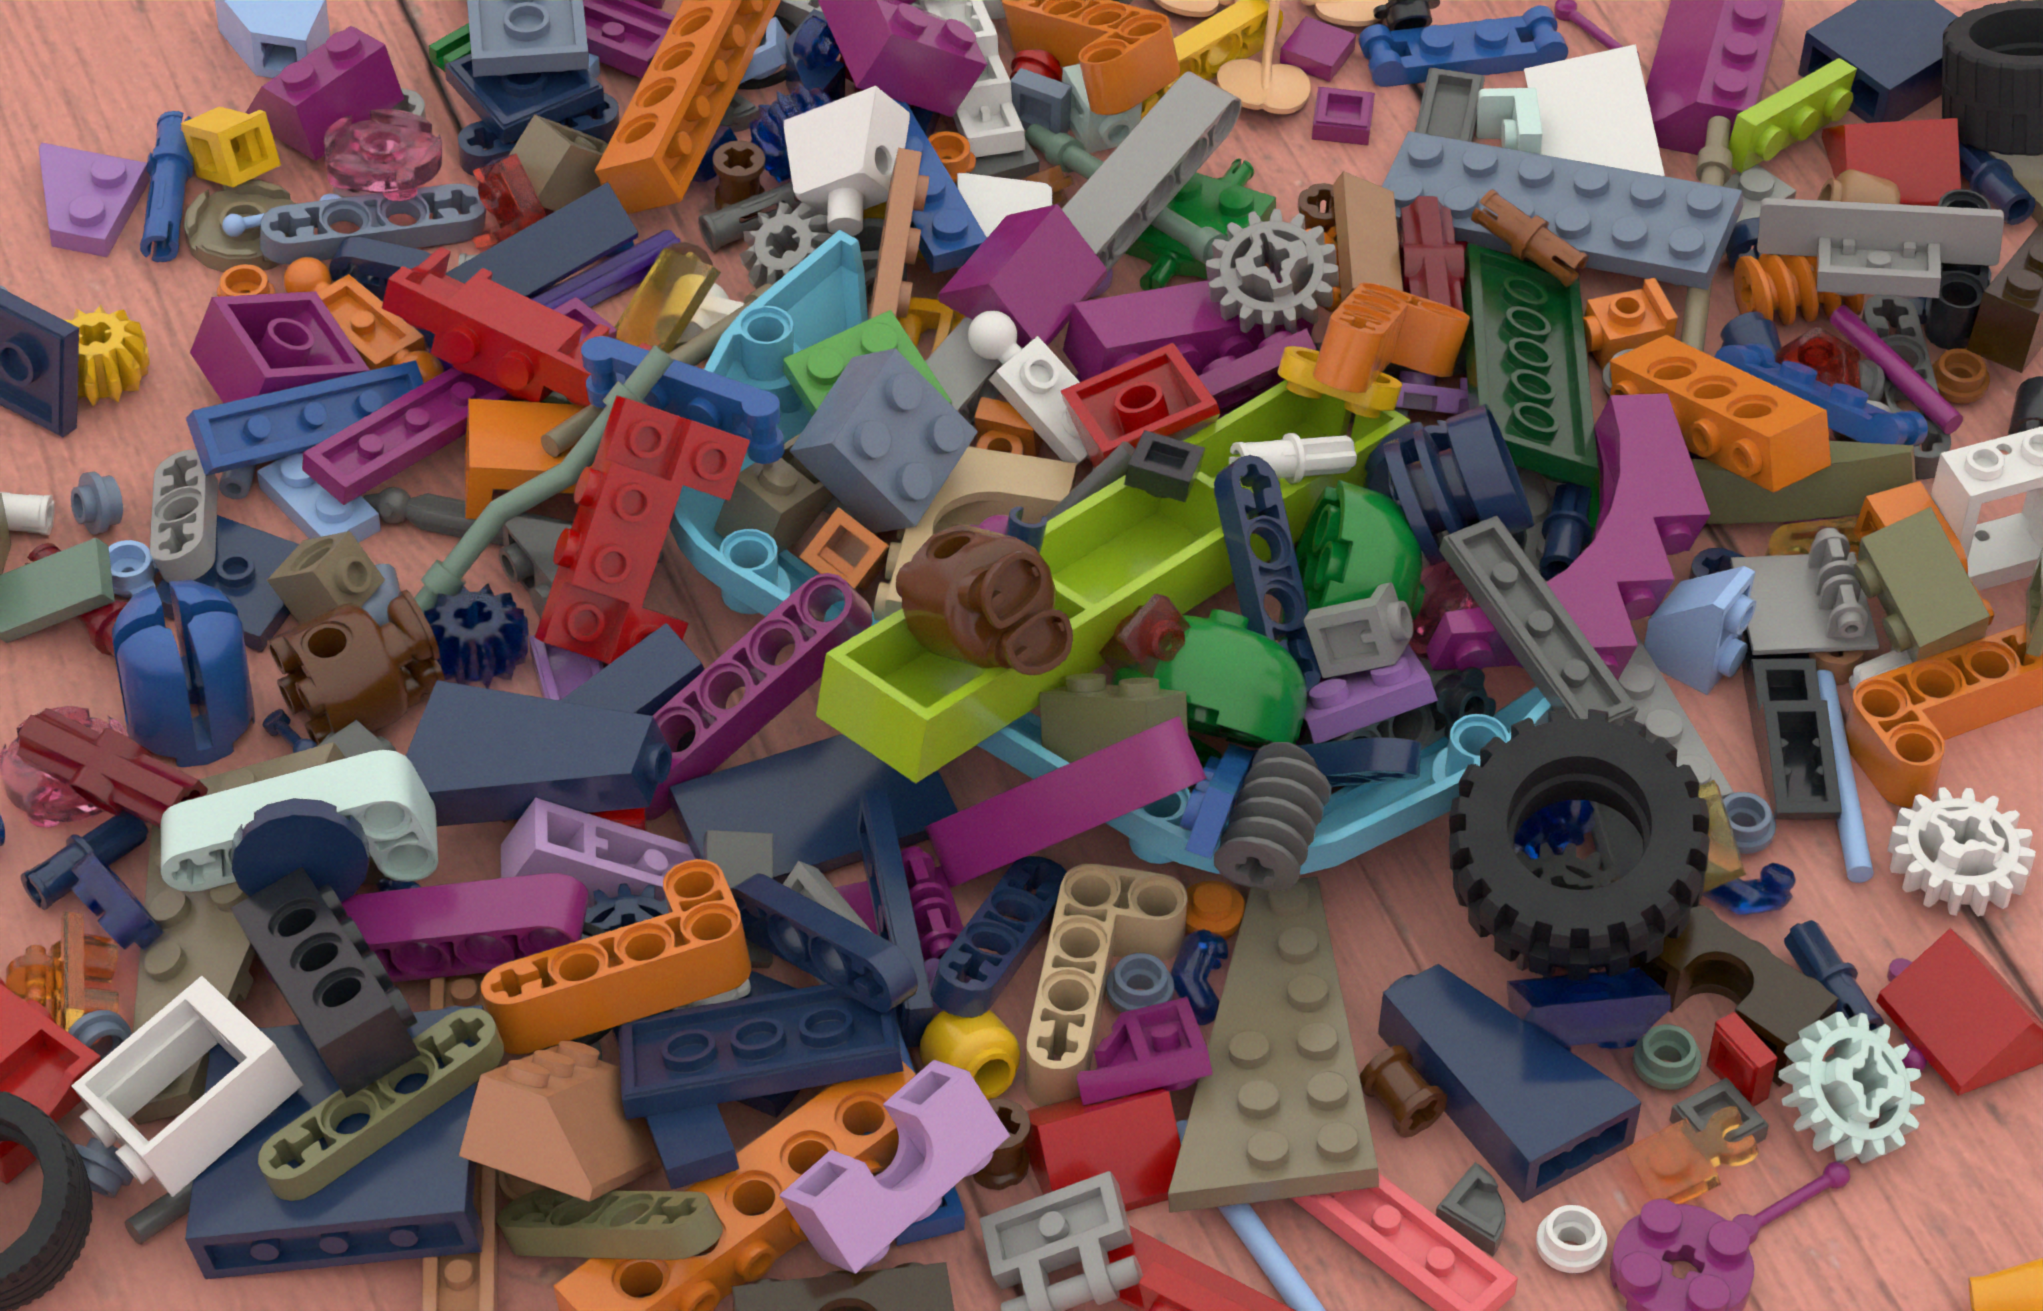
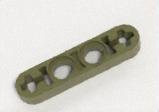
M477 1008L459 1009L447 1015L412 1039L420 1052L419 1056L348 1098L339 1089L272 1135L263 1144L258 1156L259 1167L272 1193L280 1199L289 1201L305 1199L317 1193L476 1083L481 1074L493 1070L499 1065L504 1055V1043L492 1016L486 1011ZM470 1039L476 1045L469 1048L462 1042ZM441 1057L445 1068H439L436 1058ZM422 1073L429 1076L426 1084L413 1093L401 1094L394 1091L397 1083L410 1074ZM357 1113L370 1115L368 1123L361 1130L351 1134L336 1132L338 1124L344 1118ZM322 1137L325 1138L329 1147L326 1150L322 1149L318 1141ZM295 1159L302 1165L293 1169L287 1163Z
M538 1190L513 1200L502 1209L497 1217V1223L511 1251L519 1256L678 1260L697 1255L708 1249L719 1239L723 1232L721 1221L706 1193L692 1191L613 1190L588 1202L557 1190Z

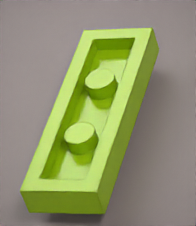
M1838 58L1739 113L1736 117L1728 150L1733 155L1732 168L1743 173L1764 160H1771L1778 152L1795 142L1806 140L1813 132L1830 122H1837L1843 118L1853 101V93L1850 91L1857 68Z

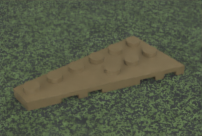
M332 742L199 780L208 788L206 795L345 759L346 757L336 743ZM152 825L132 1034L201 976L233 1005L235 1001L246 1000L254 981L248 970L256 952L230 909L249 898V896L239 889L237 882L195 892L179 891L170 887L161 875V829ZM210 1050L136 1112L132 1119L140 1125L182 1114L205 1093Z
M1318 877L1301 878L1292 888L1282 891L1251 887L1207 1048L1213 1075L1201 1077L1198 1081L1168 1192L1169 1213L1379 1187L1378 1164Z

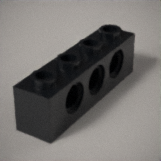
M300 867L230 908L260 961L346 1098L420 1055L407 1031L408 1028L418 1023L414 1013L398 987H394L393 982L375 952H371L351 916L348 917L329 883L317 889L303 867Z

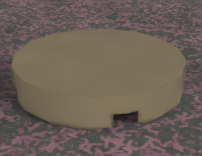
M248 180L236 187L223 185V190L211 195L208 189L198 195L186 210L184 222L186 243L194 258L207 268L220 272H225L231 267L243 264L257 266L263 271L272 269L280 263L271 261L260 250V226L245 229L241 235L231 237L223 231V220L230 214L247 217L266 213L271 208L296 203L291 200L290 193L284 188L262 180Z

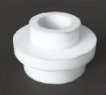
M1565 1205L1555 1209L1540 1223L1536 1236V1247L1541 1258L1552 1268L1566 1273H1583L1595 1268L1603 1260L1607 1247V1235L1600 1220L1592 1211L1578 1205ZM1564 1241H1573L1579 1245H1569L1564 1243Z

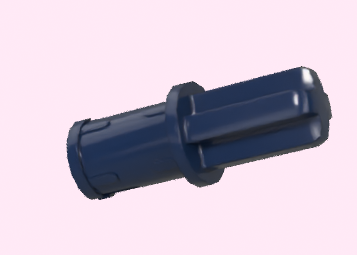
M1959 141L1960 173L1970 183V190L1984 196L1994 209L2003 211L2004 221L2007 224L2017 225L2029 218L2036 205L2035 198L2013 178V169L2004 160L1995 159L1989 152L1978 150Z
M1571 482L1556 487L1552 511L1543 520L1541 530L1545 539V546L1539 563V571H1541L1540 575L1546 581L1565 571L1581 555L1582 547L1590 541L1592 528L1588 521V514L1592 499L1591 487L1588 488Z
M122 810L119 816H113L83 837L77 834L66 839V847L41 864L20 875L22 885L31 900L39 908L42 907L43 910H46L53 903L88 880L93 882L101 880L104 877L103 869L145 842L149 832L144 821Z
M1809 920L1802 924L1797 923L1791 927L1790 933L1784 938L1786 948L1805 976L1818 980L1829 992L1839 998L1835 1013L1843 1012L1847 1020L1859 1013L1867 1014L1870 1031L1884 1025L1883 1018L1875 1011L1856 982L1857 969L1853 964L1843 962L1819 923Z

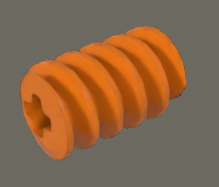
M1761 254L1757 260L1752 256L1739 257L1735 264L1734 294L1735 302L1741 314L1760 312L1764 315L1765 319L1773 321V312L1777 310L1783 325H1792L1796 318V307H1800L1806 322L1816 321L1820 303H1822L1824 312L1829 319L1833 312L1841 307V300H1844L1845 305L1856 315L1861 314L1863 310L1865 294L1843 296L1834 292H1817L1816 256Z

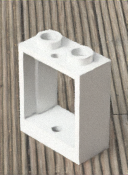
M2043 426L1940 454L1931 498L1959 539L1968 562V576L1978 591L2033 575L2043 547ZM1999 450L2007 451L2009 454L2004 455ZM2027 492L2022 513L1977 524L1982 503Z
M203 976L199 977L72 1085L73 1089L88 1107V1110L79 1118L94 1137L106 1149L117 1141L122 1147L115 1152V1155L137 1181L143 1185L153 1177L172 1197L303 1086L276 1045ZM219 1043L240 1064L153 1139L148 1141L128 1119Z

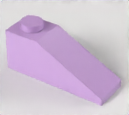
M535 798L501 844V878L543 873H561L572 876L581 881L588 889L589 900L587 907L589 908L594 906L593 891L600 889L610 899L618 896L619 886L623 883L628 884L631 895L641 896L643 890L648 885L655 886V899L662 902L665 899L663 879L666 873L675 865L684 861L695 860L689 844Z

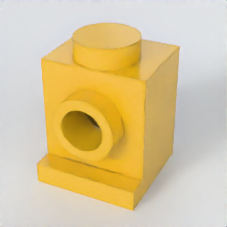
M219 106L181 123L189 153H191L194 159V169L198 178L229 187H236L281 166L265 111L257 110L247 114Z

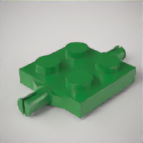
M1238 158L1232 162L1226 173L1218 179L1195 173L1166 207L1201 228L1212 227L1228 237L1227 225L1233 222L1242 229L1248 227L1250 212L1255 211L1262 222L1270 221L1271 214L1276 209V197L1244 187L1254 176V168L1246 160L1241 164V159ZM1151 224L1125 252V254L1144 259L1152 265L1146 274L1140 278V286L1144 291L1164 288L1171 278L1177 275L1198 276L1207 279L1206 265L1192 257L1188 247L1161 232Z

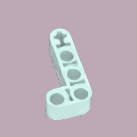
M390 750L371 751L180 802L169 807L163 813L161 819V875L170 887L179 891H203L236 882L231 870L234 833L241 824L244 828L247 823L254 820V812L267 804L293 798L325 801L337 806V813L345 816L348 820H350L351 814L361 823L369 842V853L379 870L386 877L396 881H417L433 873L439 862L435 804L411 761L405 755Z

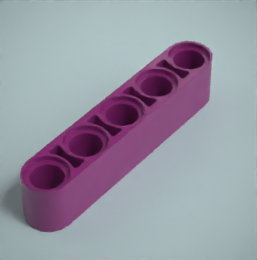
M831 573L818 574L807 580L653 715L666 742L671 748L672 763L667 779L661 784L658 783L650 806L645 807L646 821L654 820L672 808L667 799L669 786L711 774L822 677L827 652L871 627L873 622L872 610L868 602L839 575ZM845 600L841 614L834 620L825 622L826 612L831 605ZM795 643V649L790 659L781 665H775V660L780 650L789 644ZM739 687H745L743 699L739 704L726 709V703L730 694ZM695 730L696 734L692 744L687 749L677 752L680 738L688 731Z
M1177 716L924 828L952 888L1174 794L1207 777L1181 718Z
M543 873L357 894L344 900L341 904L348 917L351 916L371 952L374 951L391 981L402 982L490 972L493 968L504 963L579 941L582 937L589 894L584 884L572 876L561 873ZM264 967L266 976L272 981V983H274L269 973Z

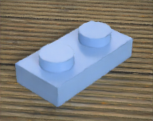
M296 453L281 458L257 471L259 488L309 539L350 531L359 543L381 531L379 513L361 495L343 505L302 471L303 453Z

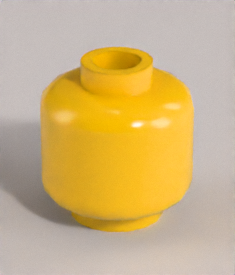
M990 1009L983 1015L973 1018L959 1017L943 1010L927 1025L920 1040L919 1055L924 1067L933 1060H937L969 1071L986 1099L990 1100L1004 1093L1012 1084L1020 1066L1021 1049L1015 1035Z

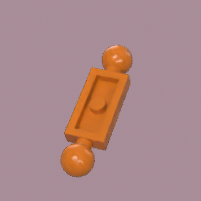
M312 257L299 258L293 261L286 269L284 274L286 292L316 291L369 370L416 360L424 383L444 372L439 359L425 351L424 336L402 318L381 309L383 302L350 274L332 283L331 274L327 266L320 260Z

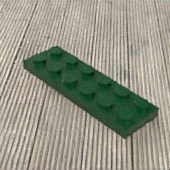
M1468 243L1464 251L1462 301L1464 313L1470 317L1464 336L1469 410L1483 404L1488 405L1502 432L1515 466L1538 472L1546 479L1556 483L1571 482L1589 488L1598 470V459L1579 276L1570 286L1566 287L1561 284L1560 280L1533 262L1522 261L1517 257Z

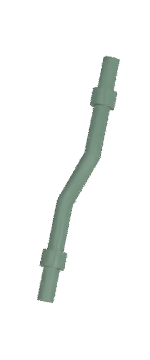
M1038 123L1031 124L1025 132V139L1029 145L1043 152L1047 162L1053 166L1060 164L1063 172H1076L1089 179L1104 163L1086 152L1084 144L1067 133L1060 132L1056 134ZM1165 207L1151 223L1161 232L1188 247L1192 257L1205 265L1207 260L1214 259L1212 250L1214 239L1229 242L1228 237L1212 227L1201 228L1168 207Z
M654 345L626 382L623 384L617 381L602 400L607 406L561 463L491 501L443 562L440 560L434 562L422 577L421 581L424 586L414 598L427 621L444 600L449 603L452 602L466 584L462 577L507 521L578 482L582 471L586 467H590L595 460L616 395L648 405L644 398L674 362L670 355L657 345Z

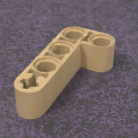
M1082 864L1073 867L1065 874L1060 886L1027 1036L1025 1091L1029 1099L1037 1106L1042 1107L1080 1096L1076 1076L1080 1071H1089L1091 1067L1106 995L1107 978L1111 971L1113 956L1124 958L1134 953H1146L1157 957L1161 961L1173 958L1181 951L1185 937L1187 892L1182 883L1174 877L1161 873L1101 864ZM1054 1054L1062 1056L1061 1061H1054Z

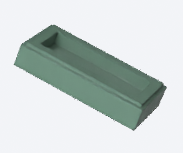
M93 538L1 574L0 639L8 643L115 602L108 545L97 538Z

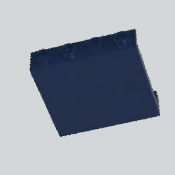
M483 1005L468 1007L449 1006L439 1010L413 1012L418 1023L408 1028L407 1031L411 1038L414 1039L441 1019L459 1009L477 1008L484 1010ZM300 1024L268 1028L257 1027L276 1045L303 1086L193 1179L185 1240L204 1278L215 1279L482 1252L484 1228L473 1204L477 1162L459 1156L479 1080L317 1193L301 1200H283L272 1193L259 1167L258 1156L263 1144L272 1135L334 1094L340 1087ZM470 1039L461 1042L469 1048L476 1045ZM219 1043L210 1049L205 1093L240 1064ZM441 1057L436 1058L439 1068H445ZM422 1073L410 1074L397 1083L394 1091L401 1094L413 1093L426 1084L429 1076ZM364 1113L352 1114L338 1124L336 1132L340 1134L355 1133L368 1123L370 1115ZM324 1137L318 1140L323 1150L329 1148ZM295 1159L287 1163L293 1169L302 1165Z

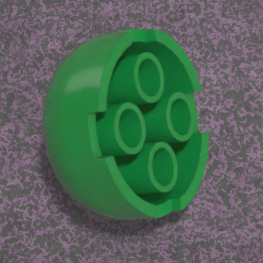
M1338 480L1336 488L1326 486L1309 514L1295 550L1308 611L1370 598L1377 586L1392 582L1398 601H1404L1407 604L1412 621H1414L1420 612L1425 594V586L1420 583L1422 550L1402 508L1389 496L1352 483ZM1282 605L1280 609L1279 624H1283L1285 620V614ZM1283 637L1280 640H1278V642L1286 639L1288 644V639L1286 637Z
M1211 609L1209 619L1197 616L1173 615L1153 620L1139 628L1122 647L1110 685L1119 686V681L1123 679L1156 678L1159 680V689L1186 691L1188 730L1224 738L1226 742L1260 749L1273 742H1289L1295 745L1299 738L1307 706L1305 680L1297 662L1290 653L1274 640L1248 630L1249 618L1219 609Z

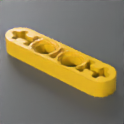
M1240 0L1174 38L1181 71L1180 75L1173 82L1142 102L1141 120L1184 73L1190 71L1210 81L1217 76L1218 70L1223 64L1235 59H1247L1263 50L1270 1ZM1280 8L1276 36L1278 35L1284 20L1283 12L1280 10Z

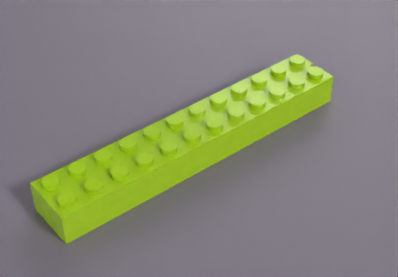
M1284 380L1183 440L1184 442L1205 448L1201 469L1186 502L1171 498L1154 497L1144 490L1124 485L1126 477L1124 475L1049 520L1040 555L1048 564L1056 588L1055 609L1062 611L1068 616L1073 630L1071 652L1066 660L1053 670L1040 675H1026L1015 671L1013 668L993 667L983 669L933 654L923 648L908 630L904 612L901 608L826 653L816 716L913 782L921 781L1039 706L1040 692L1066 686V676L1091 673L1118 656L1126 641L1142 626L1162 617L1182 615L1234 582L1214 494L1216 475L1229 465V457H1241L1240 454L1233 455L1230 452L1233 443L1282 440L1283 436L1288 433H1295L1300 439L1344 436L1347 434L1352 412L1344 408V400L1322 394V397L1319 399L1295 394L1286 388L1287 380ZM1395 410L1381 411L1379 418H1369L1356 414L1350 438L1354 441L1357 460L1356 465L1351 467L1348 472L1303 476L1299 483L1294 484L1288 483L1285 478L1278 479L1293 544L1299 541L1309 514L1326 486L1336 488L1338 480L1363 487V482L1365 483L1367 475L1365 465L1371 452L1386 436L1410 424V419ZM1241 483L1242 488H1248L1252 491L1251 487L1243 486ZM1251 533L1250 546L1256 557L1263 562L1271 559V551L1267 542L1261 536Z

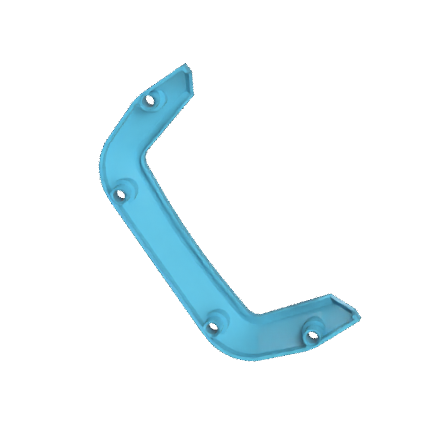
M839 229L736 317L721 335L704 370L776 395L780 402L781 420L776 427L783 432L784 443L800 434L812 416L783 373V358L868 320L865 274L859 241ZM747 452L740 472L755 463L750 460ZM683 485L669 528L679 549L696 570L721 588L724 604L731 610L741 614L760 613L766 617L807 580L819 574L787 549L778 554L775 540L763 531L743 529L735 531L724 538L714 530V526L725 499ZM845 600L831 605L826 612L825 622L832 621L841 614ZM872 611V619H873V622H872V625H871V626H873L874 624H876V623L879 622L878 620H874V612H873V611ZM1535 686L1495 712L1494 717L1484 714H1471L1457 720L1450 730L1449 740L1444 736L1421 751L1419 778L1364 785H1348L1331 794L1329 802L1324 806L1323 818L1316 826L1314 841L1308 846L1307 859L1300 866V875L1338 866L1449 812L1452 799L1459 797V780L1467 766L1470 764L1480 766V749L1493 737H1500L1507 743L1511 740V725L1528 717L1533 720L1535 726L1548 723V711H1554L1551 704L1546 700L1538 687ZM1030 711L977 744L1032 779L1069 764L1066 760L1042 747L1041 718ZM1188 787L1105 822L1129 837V845L1132 852L1142 860L1157 864L1175 861L1190 867L1221 874L1214 866V854L1220 847L1221 838L1211 859L1185 850L1192 831L1179 826L1191 795Z

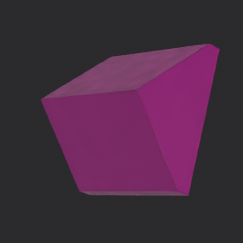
M1055 204L1006 215L940 291L938 301L972 320L986 311L1002 312L1014 322L1017 330L1016 343L1024 348L1037 336L1048 346L1069 322L1073 303L1086 301L1107 277V268L1060 206Z

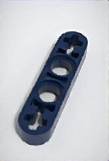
M1246 455L1224 467L1216 475L1214 481V494L1241 614L1249 618L1248 630L1262 634L1274 641L1280 640L1283 637L1288 639V644L1286 639L1278 642V644L1285 648L1297 662L1305 680L1307 693H1309L1314 686L1319 684L1321 671L1304 623V618L1309 611L1280 484L1275 471L1268 462L1258 456ZM1241 483L1243 486L1251 487L1252 491L1248 488H1242ZM1251 533L1261 536L1267 542L1271 551L1269 563L1258 559L1253 553L1250 546ZM1265 594L1272 595L1281 603L1285 614L1283 624L1273 621L1266 613L1264 608Z
M1377 737L1297 745L1314 758L1318 770L1326 776L1331 787L1411 780L1420 777L1421 743L1418 741ZM1250 750V751H1253L1254 754H1253V757H1252V759H1251L1250 765H1249V767H1248L1247 773H1248V772L1250 771V769L1252 768V763H1253L1254 755H1255L1259 750ZM1245 778L1240 790L1244 788Z
M1026 856L1013 862L940 959L931 989L932 1000L939 1008L949 1014L972 1018L983 1015L991 1008L1053 922L1061 882L1067 873L1060 864L1040 856ZM1033 889L1037 890L1035 895L1030 893ZM1004 916H1010V917H1013V918H1017V919H1020V920L1023 921V922L1011 920V919H1008V918H1006V917H1004ZM978 948H983V949H988V950H991V951H995V952H997L998 954H991V953H988V952H984V951H982V950H980V949H978ZM966 976L972 978L968 983H964Z
M757 873L730 888L740 911L745 938L881 1013L890 1011L916 995L918 980L912 964L902 950L888 940L764 874Z

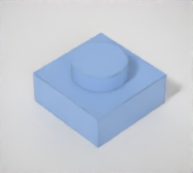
M777 17L770 20L740 84L752 78L757 80L766 78L776 72L781 65L787 63L785 56L787 34Z

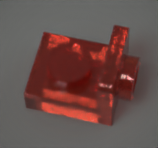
M517 153L492 160L472 170L479 183L478 194L484 207L494 214L498 222L497 225L472 237L477 249L498 244L547 216Z
M1821 327L1810 329L1776 351V362L1781 365L1783 361L1800 363L1818 372L1816 380L1833 387L1834 384L1838 383L1861 390L1859 350Z
M1156 593L1144 606L1139 605L1132 614L1120 621L1114 631V635L1099 651V654L1114 671L1118 668H1126L1153 678L1159 660H1173L1179 650L1185 645L1184 631L1191 628V626L1167 596ZM1170 644H1172L1171 649L1166 650L1167 647H1168Z

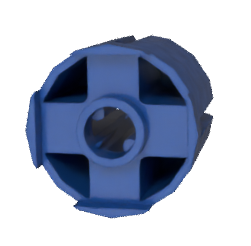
M193 580L169 581L179 645L178 650L172 630L166 628L162 602L153 585L134 594L119 613L112 628V641L127 733L130 739L153 753L176 758L177 767L208 765L231 755L234 752L233 742L247 730L251 719L253 724L255 723L254 701L242 621L239 619L238 610L219 589ZM190 704H197L198 716L192 718Z

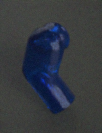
M1708 862L1702 896L1737 915H1751L1782 910L1793 898L1790 891L1795 886L1796 877L1788 867L1778 863H1771L1762 868L1760 879L1742 880Z
M1206 929L1194 931L1182 940L1170 971L1176 993L1179 998L1188 997L1198 1025L1209 1024L1216 1018L1220 1000L1207 979L1211 970H1217L1222 966L1219 959L1226 960L1229 953L1226 940L1221 935L1211 933Z

